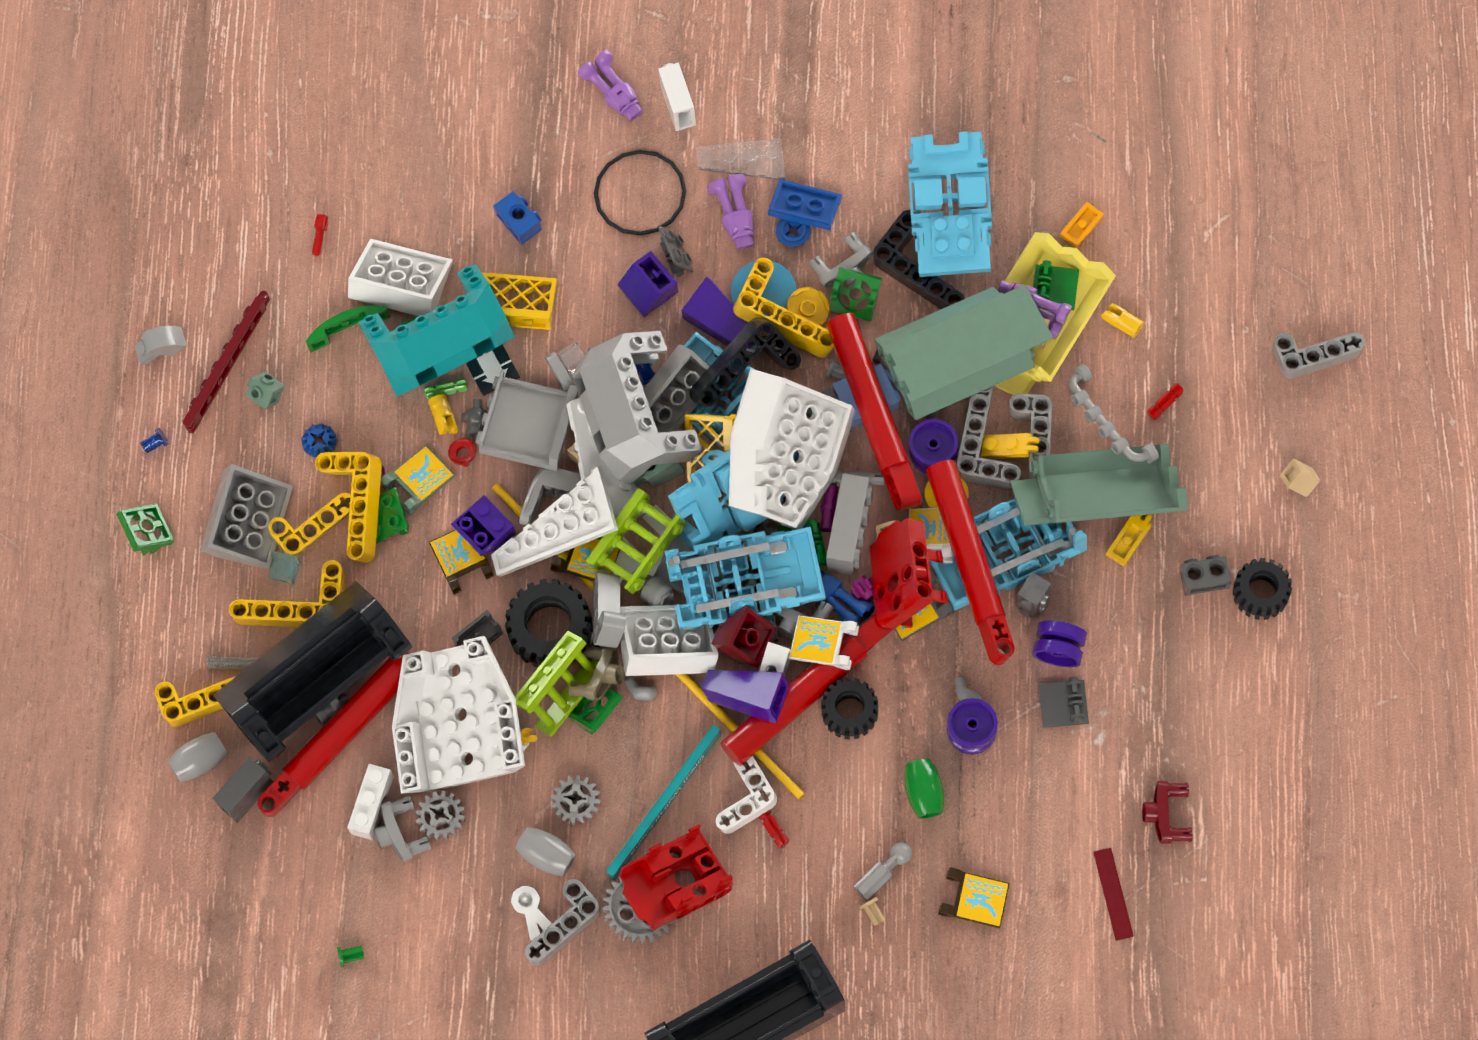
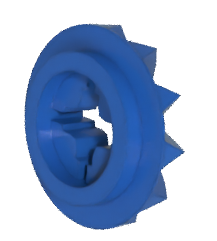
M781 219L776 226L778 240L786 247L792 246L796 248L799 245H804L810 237L811 228L809 225ZM789 226L794 230L798 229V237L794 234L788 235L790 233Z
M322 423L319 425L312 424L309 429L305 430L301 438L304 451L315 458L320 453L332 452L337 444L335 432L330 426ZM322 435L325 444L319 442L315 444L313 436L320 437Z

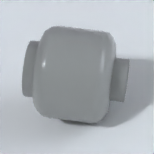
M657 576L646 579L643 587L640 589L641 600L649 606L670 605L674 598L672 586Z

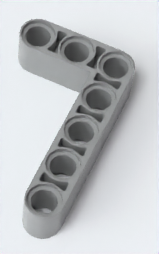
M994 386L972 395L970 398L957 460V469L960 477L966 482L1012 490L1009 481L1020 480L1021 471L1019 467L1011 463L980 458ZM983 404L985 408L978 410L974 405ZM977 424L981 428L979 430H972L970 426ZM972 444L976 449L969 451L965 447ZM969 465L972 467V470L965 472L961 467ZM986 469H990L994 472V474L991 476H987L983 473V471ZM1012 473L1016 478L1008 480L1005 478V475Z

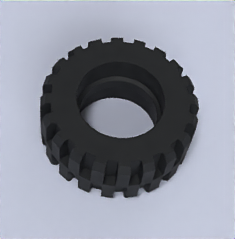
M546 579L539 580L540 584L534 585L531 582L527 584V590L520 589L517 592L518 597L511 599L509 603L510 609L506 610L505 617L507 622H505V628L510 644L526 663L530 661L534 667L538 668L562 638L560 637L553 641H540L531 636L528 630V623L531 617L543 608L557 607L566 611L570 618V626L567 631L579 636L587 644L590 643L593 623L586 599H583L582 594L577 589L573 590L572 585L567 582L563 585L556 579H552V583H547ZM585 646L581 650L582 653L586 650Z

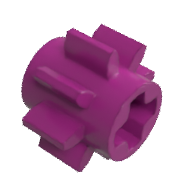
M863 575L852 583L854 589L851 590V594L854 598L869 602L874 599L872 576L868 579L866 575Z

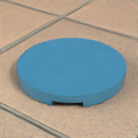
M771 261L774 269L761 297L786 309L789 297L796 291V284L793 276L784 266ZM755 262L747 264L735 275L731 285L733 304H735Z

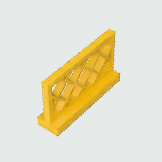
M482 272L490 287L496 292V298H501L506 303L501 308L510 327L551 330L557 278ZM499 281H506L508 286L500 291L495 284ZM520 283H527L530 287L521 293L516 286ZM543 284L551 285V290L545 294H542L538 289ZM513 289L518 296L509 301L504 294ZM535 291L539 298L531 303L525 296ZM521 299L527 304L523 309H516L513 306ZM544 301L548 305L547 311H540L535 306Z
M735 414L730 416L685 415V431L693 430L692 420H697L704 426L697 436L700 444L705 448L699 456L696 455L694 457V461L692 459L687 462V483L691 481L690 475L694 473L693 466L697 462L702 467L705 466L702 463L701 457L707 451H713L711 447L717 441L724 447V453L730 450L731 431L736 418ZM714 421L723 422V431L720 435L710 427ZM706 430L715 438L710 445L700 437Z

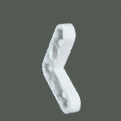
M753 756L747 760L751 768L749 771H747L744 765L738 766L734 763L751 794L717 815L716 825L725 834L733 833L761 814L772 809L777 803V796ZM754 775L761 776V781L757 785L749 783L750 778ZM763 789L769 796L768 802L763 800V796L759 792ZM743 806H752V811L749 815H741ZM734 812H736L740 820H737L733 814ZM728 818L730 820L729 826L724 824V819Z

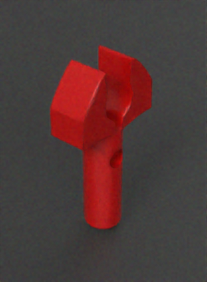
M317 214L314 224L316 232L312 254L315 256H319L321 253L324 231H327L328 216Z

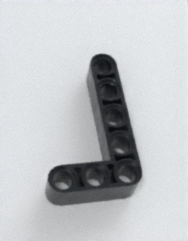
M911 210L903 211L875 246L873 252L875 266L939 309L950 306L949 302L953 300L958 302L964 300L965 297L961 291L938 276L922 277L924 279L922 282L913 280L916 277H920L918 263L901 253L913 238L912 225L907 226L903 224L905 221H911ZM894 237L901 239L899 242L891 241ZM883 253L887 254L888 257L885 259H881L878 257V255ZM899 265H903L906 267V269L897 270L896 267ZM933 289H940L942 292L934 294L931 291Z
M754 318L749 321L692 386L689 393L690 399L703 407H712L762 349L776 364L789 370L799 367L801 355L773 324L760 318Z

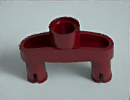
M1157 781L1153 802H1143V822L1155 824L1157 837L1161 844L1192 842L1193 834H1190L1192 833L1191 827L1172 828L1169 820L1168 798L1189 797L1188 782L1168 783V781Z

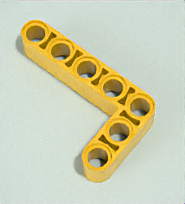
M768 258L757 259L734 304L733 311L735 315L747 322L754 318L770 322L789 343L820 358L829 356L834 345L827 329L761 297L774 266Z
M365 452L320 453L315 460L317 470L334 476L352 475L347 555L352 560L369 563L375 557L382 462L378 456Z
M335 560L327 561L323 565L319 602L239 599L230 604L229 613L239 625L299 627L307 620L302 618L305 612L311 611L313 612L312 615H314L344 591L345 572L340 563ZM331 570H339L336 576H328ZM337 591L333 598L326 597L328 592ZM239 609H246L242 616H236V612ZM261 610H268L264 617L258 616ZM283 611H290L289 616L286 618L280 617Z

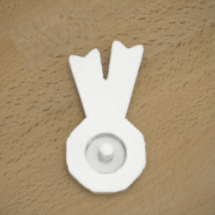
M522 886L513 892L511 903L518 913L525 914L529 937L532 942L540 935L537 923L543 931L552 923L538 909L540 897L537 891L532 887Z

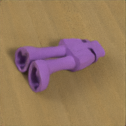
M605 50L596 57L595 66L592 62L585 63L579 69L578 75L583 80L593 82L606 96L604 99L605 103L619 112L621 116L625 115L629 121H632L641 115L643 110L639 106V101L631 85L623 82L613 71L611 66L613 54L609 50ZM596 67L608 78L614 86L613 88L602 79Z
M737 174L727 178L733 193L736 211L732 208L724 178L711 182L707 188L711 195L719 197L724 212L722 223L732 242L736 243L737 250H742L754 246L752 240L754 236L753 216L751 210L746 208L742 194V188L746 186L747 178L745 175Z
M1002 281L997 291L1004 294L1023 285L1014 282L1009 284ZM1027 286L1042 317L1050 320L1049 330L1055 340L1063 328L1072 306L1045 299L1037 295L1038 290L1036 288Z

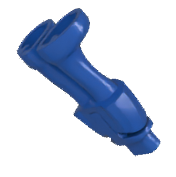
M820 570L826 599L817 601L819 604L821 601L829 603L833 606V611L839 615L842 622L854 621L857 622V626H859L860 619L864 621L871 616L875 610V606L871 602L857 600L842 588L843 582ZM836 596L848 604L855 611L856 615L841 605L835 599Z

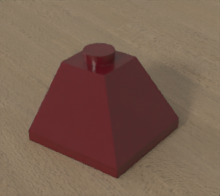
M744 606L724 623L720 624L711 644L726 655L758 668L765 654L767 644L771 642L777 628L749 607Z

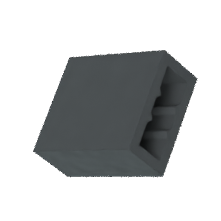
M249 757L212 799L223 812L238 823L273 783L270 777L272 773L259 759L255 762Z

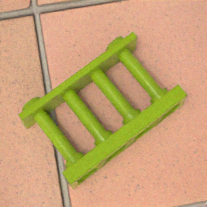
M640 488L636 490L615 519L618 530L604 535L586 560L597 570L605 566L627 581L624 588L631 594H634L643 587L644 579L675 536L681 534L686 522L677 514L672 520L649 504L651 497ZM641 512H646L667 527L660 538L636 522V518ZM628 530L634 531L654 545L647 556L623 541V536ZM619 548L640 563V566L633 575L610 559V554L614 549Z
M570 631L565 633L515 696L516 706L529 714L534 712L540 718L535 727L550 737L554 735L583 698L569 695L570 683H589L599 662L587 659L581 652L587 643ZM574 659L582 665V668L575 676L567 669ZM560 676L568 683L561 694L553 687ZM546 694L554 701L547 712L539 705Z

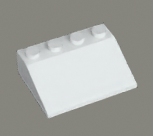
M370 239L348 278V298L373 305L386 306V308L412 315H425L437 308L453 260Z
M675 605L620 607V613L626 614L625 630L620 640L626 676L696 674L715 670L718 651L711 644L714 634L712 627L709 628V624H702L700 627L690 629L689 627L680 629Z

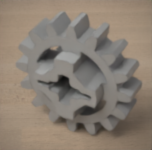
M580 775L576 776V780H572L568 776V782L566 783L560 780L561 787H554V792L557 795L551 796V800L556 802L551 806L553 810H558L555 813L557 818L563 816V823L571 820L572 826H575L578 820H580L582 825H584L585 818L590 821L593 820L591 813L598 814V809L595 806L601 805V801L596 799L600 796V792L594 791L596 784L592 783L589 785V778L587 777L581 781ZM572 787V789H571L570 791H568L567 793H564L567 789H569V788ZM582 788L586 789L591 796L584 795ZM578 796L580 800L577 801V804H573L572 800H575V797ZM561 804H563L564 806H568L570 808V813L566 812L562 808Z
M434 791L431 799L426 795L425 799L427 802H419L422 810L416 811V815L421 817L416 820L417 825H422L420 831L422 833L427 831L426 836L429 839L435 835L436 841H439L441 836L447 841L449 834L456 837L455 830H462L463 827L460 822L466 821L465 816L461 815L465 812L464 807H459L462 804L461 800L457 799L454 801V794L451 793L447 797L445 791H442L441 796H438L436 791ZM452 806L454 807L456 812L455 818H453V816L450 815V812L452 811ZM444 813L446 818L440 817L438 819L435 814L442 815ZM426 814L431 817L430 825L426 822Z

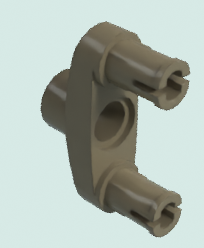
M587 646L584 655L588 660H597L599 662L589 683H570L569 695L598 701L605 695L611 684L620 685L623 682L625 672L624 667L618 664L617 648Z

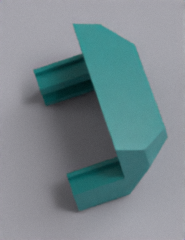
M476 264L466 266L462 271L456 273L463 284L462 288L465 295H460L455 300L445 305H440L425 315L418 316L406 325L398 326L392 332H389L378 313L369 315L358 322L369 346L380 362L396 397L473 360L515 337L494 292Z

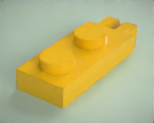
M1029 433L984 435L981 456L985 459L1029 457L1030 453L1038 452L1039 447L1033 444H1039L1040 439L1032 437V434Z
M1148 514L1145 520L1142 518L1143 515L1130 516L1106 552V556L1125 567L1151 529L1152 524L1149 522L1153 517L1152 514Z

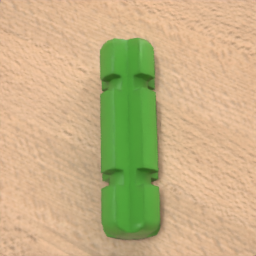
M462 378L454 383L449 381L436 384V387H433V385L426 386L424 392L426 398L430 399L440 394L450 395L455 394L456 391L464 392L467 391L468 387L466 380Z

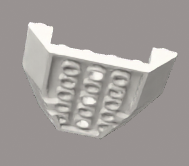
M750 369L731 431L729 506L777 521L782 526L792 530L802 529L837 475L856 412L853 406L788 379ZM810 407L812 410V415L808 419L806 416L807 409ZM797 450L799 453V458L795 462L793 459V454ZM782 494H785L786 501L781 505L780 497Z
M485 636L464 640V645L432 653L419 651L403 655L392 722L402 794L436 791L515 773L525 766L516 699ZM458 664L460 666V673L454 676L452 669ZM461 709H465L467 715L461 721L458 715ZM468 753H471L473 756V761L470 765L465 763V757Z

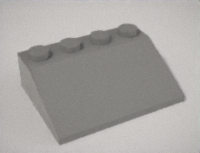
M233 464L224 468L200 551L221 559L269 569L277 543L269 534L268 526L272 519L276 517L284 518L293 486ZM274 524L272 527L273 532L279 534L282 524Z

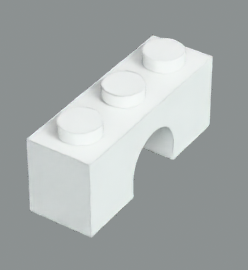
M368 764L347 827L352 835L373 840L375 835L374 829L377 828L380 820L379 809L384 797L388 796L394 778L390 769Z

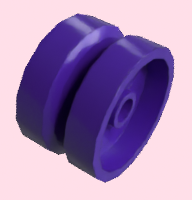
M929 419L917 424L912 430L909 438V456L914 467L920 472L927 474V468L940 461H956L958 439L951 425L942 420Z
M1053 620L1039 622L1036 636L1040 640L1035 641L1032 656L1041 662L1054 666L1068 668L1080 666L1083 655L1080 648L1085 646L1087 632L1076 625Z
M975 698L964 699L954 705L948 716L947 734L949 741L955 749L961 753L974 755L982 753L991 747L995 741L998 726L997 716L991 705Z

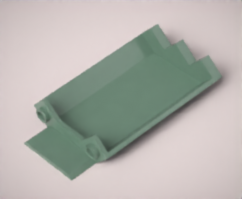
M1023 285L1004 294L991 287L879 336L874 340L880 358L889 367L893 384L903 395L907 412L917 420L1035 368L1033 362L1035 354L1032 348L1053 339V336L1027 286Z
M1169 444L1153 445L1158 451L1159 458L1150 464L1146 461L1134 462L1129 460L1123 453L1116 455L1112 449L1033 456L1031 472L1035 474V479L1009 481L1024 526L1187 511L1186 488H1179L1177 466H1171ZM1144 446L1130 448L1135 453H1141L1140 450Z

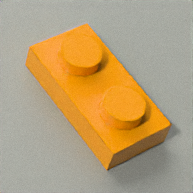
M1086 202L1062 230L1060 237L1078 249L1104 218V213Z

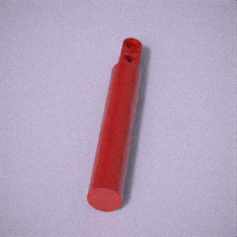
M853 313L838 315L830 319L826 326L893 504L898 511L920 506L921 494L855 315Z
M954 460L940 461L929 466L926 470L988 658L995 665H1003L1015 651L1005 618L1006 614Z
M875 614L859 628L858 636L846 634L842 639L839 655L850 657L852 661L850 670L812 663L788 684L789 689L777 723L754 716L749 717L720 742L725 753L738 766L743 765L816 702L825 691H828V687L831 684L835 685L837 680H841L867 658V652L893 629L881 626Z
M403 656L395 661L389 657L282 768L283 773L258 798L257 805L263 815L267 817L277 815L301 789L305 790L397 694ZM281 785H288L289 791H282V789L280 788ZM267 800L275 801L274 807L270 810L263 809V804Z

